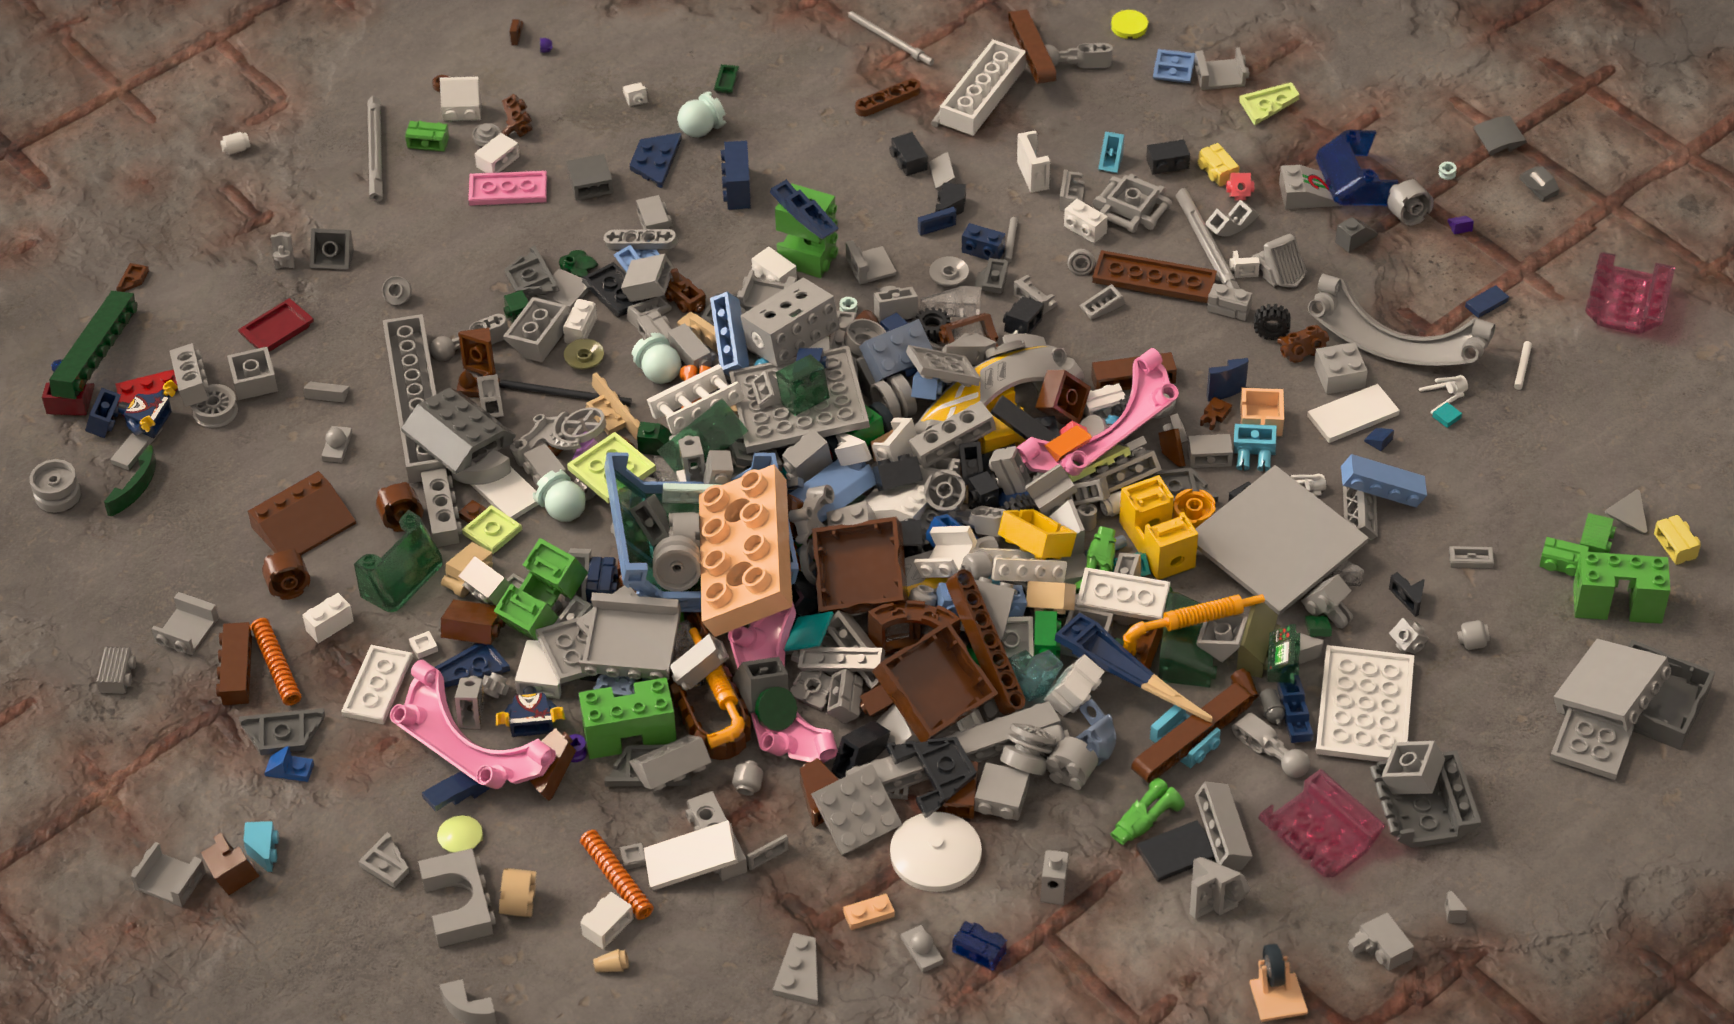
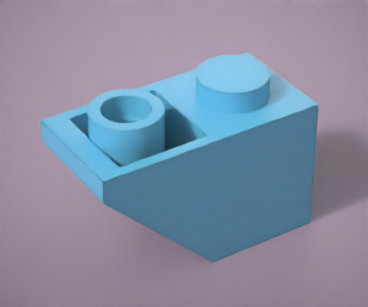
M273 821L245 822L243 841L247 855L267 872H272L273 863L277 862L275 844L279 843L278 830L274 829Z

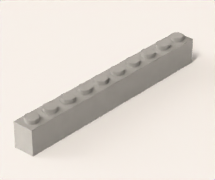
M1048 701L1036 704L1022 711L1018 710L1004 717L995 718L993 721L984 724H977L964 731H957L943 738L957 737L969 760L980 762L1002 754L1004 745L1015 746L1016 743L1008 739V734H1017L1010 729L1012 723L1029 724L1042 729L1057 724L1060 725L1061 720ZM891 756L846 771V776L873 764L886 793L894 792L896 789H903L907 785L911 786L929 780L916 756L898 764H894Z

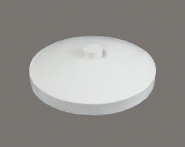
M934 812L929 817L924 818L923 814H919L905 821L893 835L890 846L891 862L898 876L907 884L924 891H948L960 887L974 876L981 862V842L975 829L958 816L944 812Z

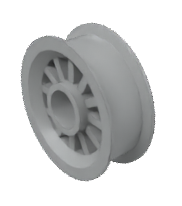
M221 384L209 385L210 391L207 392L209 400L191 405V408L193 410V417L199 425L207 428H218L229 424L235 419L238 413V406L232 389Z

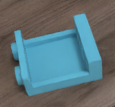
M1176 705L1171 707L1151 725L1150 740L1156 743L1190 716L1186 713V710ZM1215 728L1180 761L1190 769L1196 763H1201L1209 751L1215 750L1219 746L1221 730Z

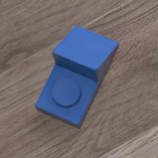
M286 746L271 755L264 774L268 777L308 782L314 761L309 758L291 756L290 747Z

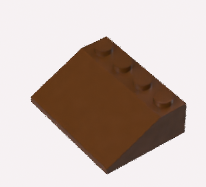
M319 471L248 510L251 528L274 553L294 549L298 554L303 555L356 524L355 519L331 483Z

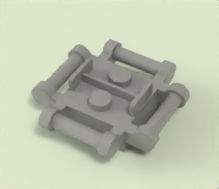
M1131 173L1129 176L1125 175L1122 179L1115 176L1112 177L1108 182V186L1099 196L1095 197L1092 204L1095 208L1101 209V213L1108 216V221L1125 227L1129 232L1134 233L1140 223L1149 230L1154 229L1157 220L1165 210L1172 206V201L1164 196L1166 187L1156 186L1137 178V175ZM1155 204H1159V207L1155 210L1151 217H1149V215L1153 211V206ZM1110 212H1114V213H1116V214H1119V215H1121V216H1124V217H1126V218H1129V219H1131V221H1128V220L1123 219V218H1121V217H1119V216H1116V215H1114V214H1111Z

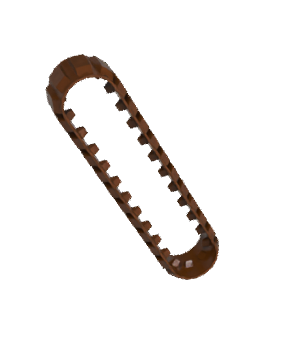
M639 541L631 545L649 559L646 541ZM628 553L629 563H641ZM618 559V581L620 582V587H623L624 585L622 581L620 562ZM686 612L688 623H692L693 627L697 628L702 639L710 634L708 628L702 623V612ZM725 662L721 666L738 699L735 707L739 715L744 718L745 727L741 735L734 739L733 742H727L711 748L707 739L709 733L702 730L701 723L697 722L693 713L695 710L687 702L686 691L682 690L681 686L673 680V672L671 670L669 680H667L673 704L678 709L679 717L682 723L686 725L687 734L702 737L711 759H731L740 754L746 748V742L751 740V719L748 716L747 706L744 700L740 698V692L736 684L733 683V677L728 667H725Z

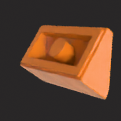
M1076 425L1045 444V448L1054 460L1058 462L1066 455L1087 444L1092 436Z

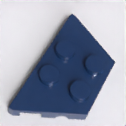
M682 133L640 139L630 163V171L641 175L647 181L653 180L656 182L657 187L662 188L682 140Z

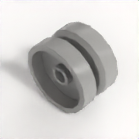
M900 373L888 377L886 382L881 380L871 384L870 394L872 402L883 403L889 409L893 418H909L916 415L915 397H911L912 388L903 375Z
M59 459L47 460L38 464L30 474V485L34 493L35 502L42 510L53 513L62 512L72 508L79 501L81 496L80 485L75 468L71 463Z
M681 535L662 539L656 545L653 552V576L656 582L669 591H684L697 583L701 575L700 550L697 544L690 538Z

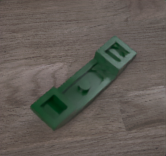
M148 445L138 458L140 468L123 490L115 487L105 499L104 504L108 516H114L128 508L149 486L156 468V458L152 445Z

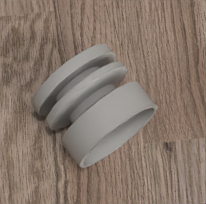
M853 320L846 328L841 347L849 345L851 355L856 361L857 358L863 356L859 346L866 340L886 333V331L880 324L872 320Z
M1012 723L1010 729L1017 734H1008V739L1016 744L1015 746L1004 745L1000 760L1019 770L1036 775H1044L1048 764L1047 758L1042 756L1041 752L1052 753L1053 749L1046 744L1054 745L1056 737L1048 734L1041 728L1029 724Z

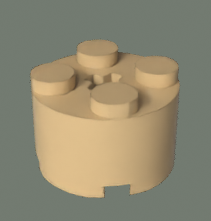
M504 868L499 914L532 917L533 898H535L536 891L535 871Z

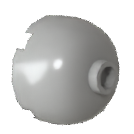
M939 470V472L930 475L925 482L924 495L926 501L933 509L939 512L949 513L955 511L962 506L966 499L967 489L965 482L959 474L952 470Z

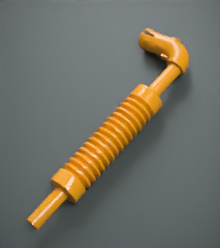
M1261 594L1242 599L1240 595H1234L1225 599L1222 598L1180 608L1179 610L1176 609L1175 611L1164 612L1162 619L1146 623L1141 621L1131 626L1123 636V647L1130 654L1132 651L1134 656L1136 654L1137 641L1141 635L1146 634V631L1166 627L1168 631H1173L1178 628L1193 626L1194 624L1197 625L1242 614L1244 607L1264 603V595Z
M697 628L689 630L696 645L702 638ZM721 665L707 675L706 680L720 709L727 710L732 721L731 726L707 735L711 748L727 742H733L734 739L741 735L745 727L744 718L739 715L735 707L738 699Z

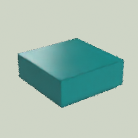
M1446 402L1433 411L1432 417L1448 428L1462 418V413Z

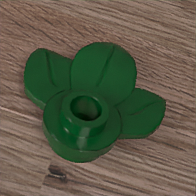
M583 250L571 251L568 255L562 256L559 259L560 269L581 278L588 275L587 270L598 266L597 261L590 256H586V252Z

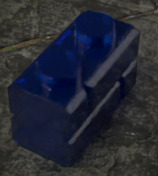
M967 921L963 923L952 941V952L992 971L996 969L1007 950V940L1000 933H991L984 930L980 924Z

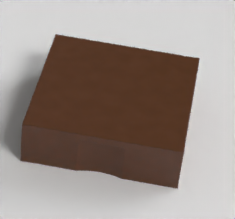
M897 517L868 520L855 525L841 524L812 529L814 559L817 565L816 586L819 613L832 611L835 614L839 610L848 614L869 612L878 606L894 602V604L907 603L908 589L902 523Z
M949 621L924 635L912 646L905 647L885 659L872 671L920 742H927L928 739L937 736L990 702L998 694L983 670L973 661L965 644Z

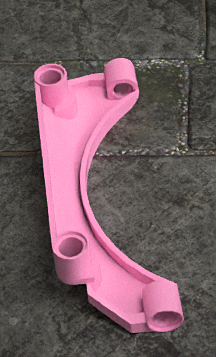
M1151 348L1134 360L1130 398L1122 415L1113 425L1102 433L1093 436L1087 444L1066 455L1058 462L1054 460L1045 448V444L1049 443V441L1030 437L1017 447L1025 466L1030 471L1046 473L1056 465L1061 464L1068 474L1077 476L1086 467L1162 410L1170 407L1178 397L1179 392L1177 387L1169 382L1167 371L1161 364L1162 357L1159 352ZM1073 461H1077L1080 466L1075 465Z
M793 601L791 608L752 622L749 628L742 626L729 631L728 639L737 668H739L742 662L779 657L785 667L786 652L784 648L796 617ZM798 712L793 723L787 729L781 731L767 730L760 725L758 716L755 713H751L759 747L763 751L776 756H783L788 752L789 758L802 762H811L818 758L822 763H825L836 757L838 749L832 731L815 728L807 723Z
M424 660L417 661L411 669V674L415 678L410 684L405 704L395 705L390 712V718L393 723L479 784L493 789L501 788L506 780L518 784L543 776L556 757L555 750L539 739L510 750H489L474 744L459 730L451 716L446 701L442 673Z

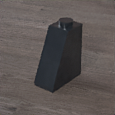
M873 720L842 736L831 772L842 779L846 777V771L851 768L871 763L885 750L891 731Z

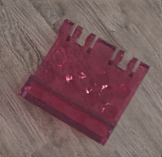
M1600 253L1596 265L1597 270L1594 273L1589 293L1590 298L1585 309L1586 314L1598 326L1634 334H1641L1662 325L1675 267L1655 263L1653 274L1613 266L1616 254Z
M1322 769L1305 780L1303 792L1274 813V806L1270 805L1258 817L1270 830L1279 831L1278 837L1297 854H1300V857L1305 860H1311L1310 865L1323 877L1337 876L1365 855L1385 828V824Z

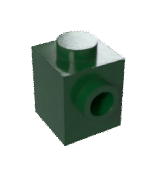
M523 290L504 295L505 307H503L506 318H510L513 324L529 303Z

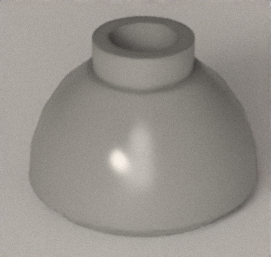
M1077 249L1069 255L1067 263L1072 273L1087 275L1094 269L1095 259L1090 251Z

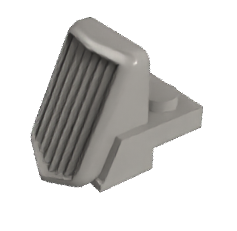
M1287 234L1267 242L1264 245L1263 251L1252 255V258L1259 257V269L1263 271V278L1274 287L1279 285L1281 287L1296 288L1307 273L1296 238L1292 234Z
M1202 857L1193 861L1190 915L1197 919L1214 910L1220 916L1238 907V902L1243 900L1251 890L1244 875Z

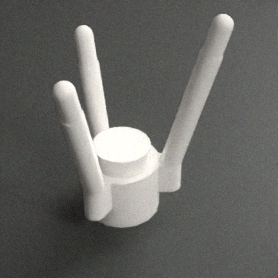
M1459 375L1456 377L1437 378L1435 382L1445 383L1419 388V391L1422 392L1447 387L1449 393L1455 394L1431 411V414H1433V411L1446 402L1450 404L1456 399L1464 397L1463 392L1468 390V383L1464 376Z
M1322 474L1291 475L1293 479H1305L1295 481L1300 485L1305 484L1306 489L1311 491L1316 497L1321 496V491L1326 489V480Z

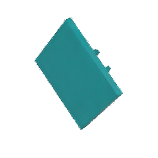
M831 611L798 617L784 651L820 646L834 613Z

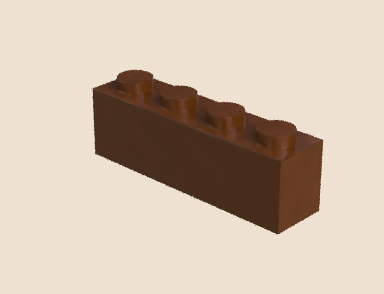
M1172 352L1159 353L1162 357L1161 364L1167 371L1169 382L1176 384L1177 368ZM1138 357L1092 362L1091 378L1095 390L1101 389L1106 385L1112 386L1119 384L1122 390L1132 389L1133 362Z
M250 623L223 624V633H219V643L222 649L218 650V660L221 666L217 667V677L220 680V684H216L217 697H221L222 705L249 704L252 655Z

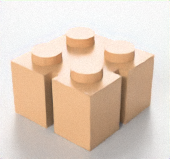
M1242 388L1240 403L1241 424L1277 426V436H1282L1284 426L1283 389Z

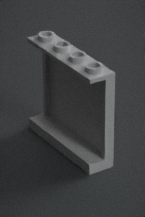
M593 592L591 598L593 610L583 660H579L582 673L591 676L603 674L614 678L627 676L631 679L650 678L651 680L667 677V680H669L670 665L672 664L681 615L679 599Z
M1596 639L1553 696L1557 712L1566 714L1568 707H1573L1622 721L1624 730L1628 732L1632 725L1637 722L1643 710L1648 707L1654 695L1659 692L1665 680L1670 677L1671 668L1666 656Z

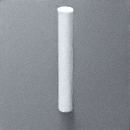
M1529 341L1524 342L1514 384V388L1517 390L1522 389L1532 347V343Z

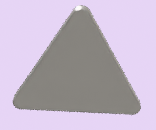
M1640 490L1633 491L1605 510L1606 515L1642 534L1647 532Z

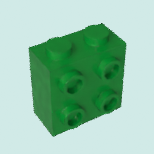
M1035 611L1033 672L1055 673L1056 664H1060L1061 644L1054 640L1055 634L1061 629V620H1057V611Z

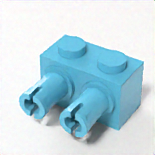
M1235 424L1234 453H1238L1236 465L1238 470H1242L1243 464L1244 471L1250 469V454H1259L1257 466L1259 471H1263V465H1265V472L1271 469V455H1276L1277 426Z

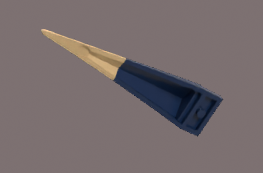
M1078 613L1055 634L1054 640L1071 649L1073 655L1080 658L1085 654L1100 668L1212 723L1213 718L1211 715L1183 697L1152 673L1119 644L1098 622Z

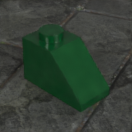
M640 422L637 434L638 451L641 454L675 457L672 446L675 445L674 440L671 442L669 440V437L673 434L660 423Z

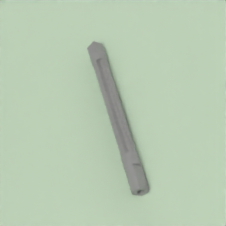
M372 96L367 101L369 199L380 202L383 199L381 102L379 98Z
M1185 188L1180 189L1175 196L1211 264L1217 270L1221 283L1228 287L1240 289L1188 190Z

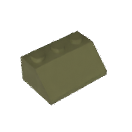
M1265 603L1252 605L1238 650L1236 669L1237 671L1245 668L1246 671L1251 673V676L1262 678L1264 670L1269 669L1271 658L1269 659L1268 656L1269 653L1273 654L1270 649L1274 648L1276 642L1272 641L1271 638L1276 637L1277 630L1280 632L1281 625L1277 624L1278 615Z

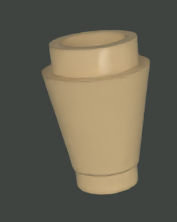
M620 949L593 959L596 972H624V969L629 968L626 950L620 951Z

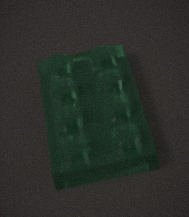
M722 398L657 451L677 475V471L683 470L678 442L680 439L688 435L693 437L699 436L706 463L709 450L724 451L749 430ZM695 462L690 463L691 467L698 465Z

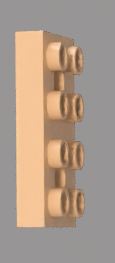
M775 464L761 470H750L741 478L721 486L713 485L707 488L704 493L699 494L702 623L716 637L791 608L792 586L787 481Z

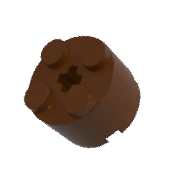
M409 483L393 484L378 491L376 508L386 528L389 527L395 532H404L415 527V522L423 517L424 511L421 502Z
M288 549L287 551L277 552L266 556L264 559L262 574L272 596L289 600L304 593L303 589L307 585L309 586L311 579L302 556L296 550Z

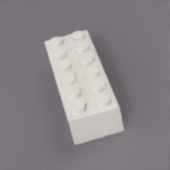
M992 40L940 106V124L974 135L1026 68V51Z

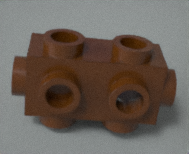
M515 94L502 100L508 118L506 121L508 126L501 133L508 137L515 131L521 137L532 131V124L530 123L532 119L525 110L527 105L522 98L519 99Z
M677 268L670 271L672 278H670L665 291L666 299L669 302L675 301L679 310L683 313L686 311L688 313L702 312L706 306L704 291L698 289L690 279L681 275Z
M1311 325L1304 330L1292 332L1288 336H1279L1277 343L1282 345L1280 351L1284 358H1287L1290 362L1298 363L1303 361L1305 356H1315L1316 349L1327 347L1326 342L1329 341V336L1318 325Z

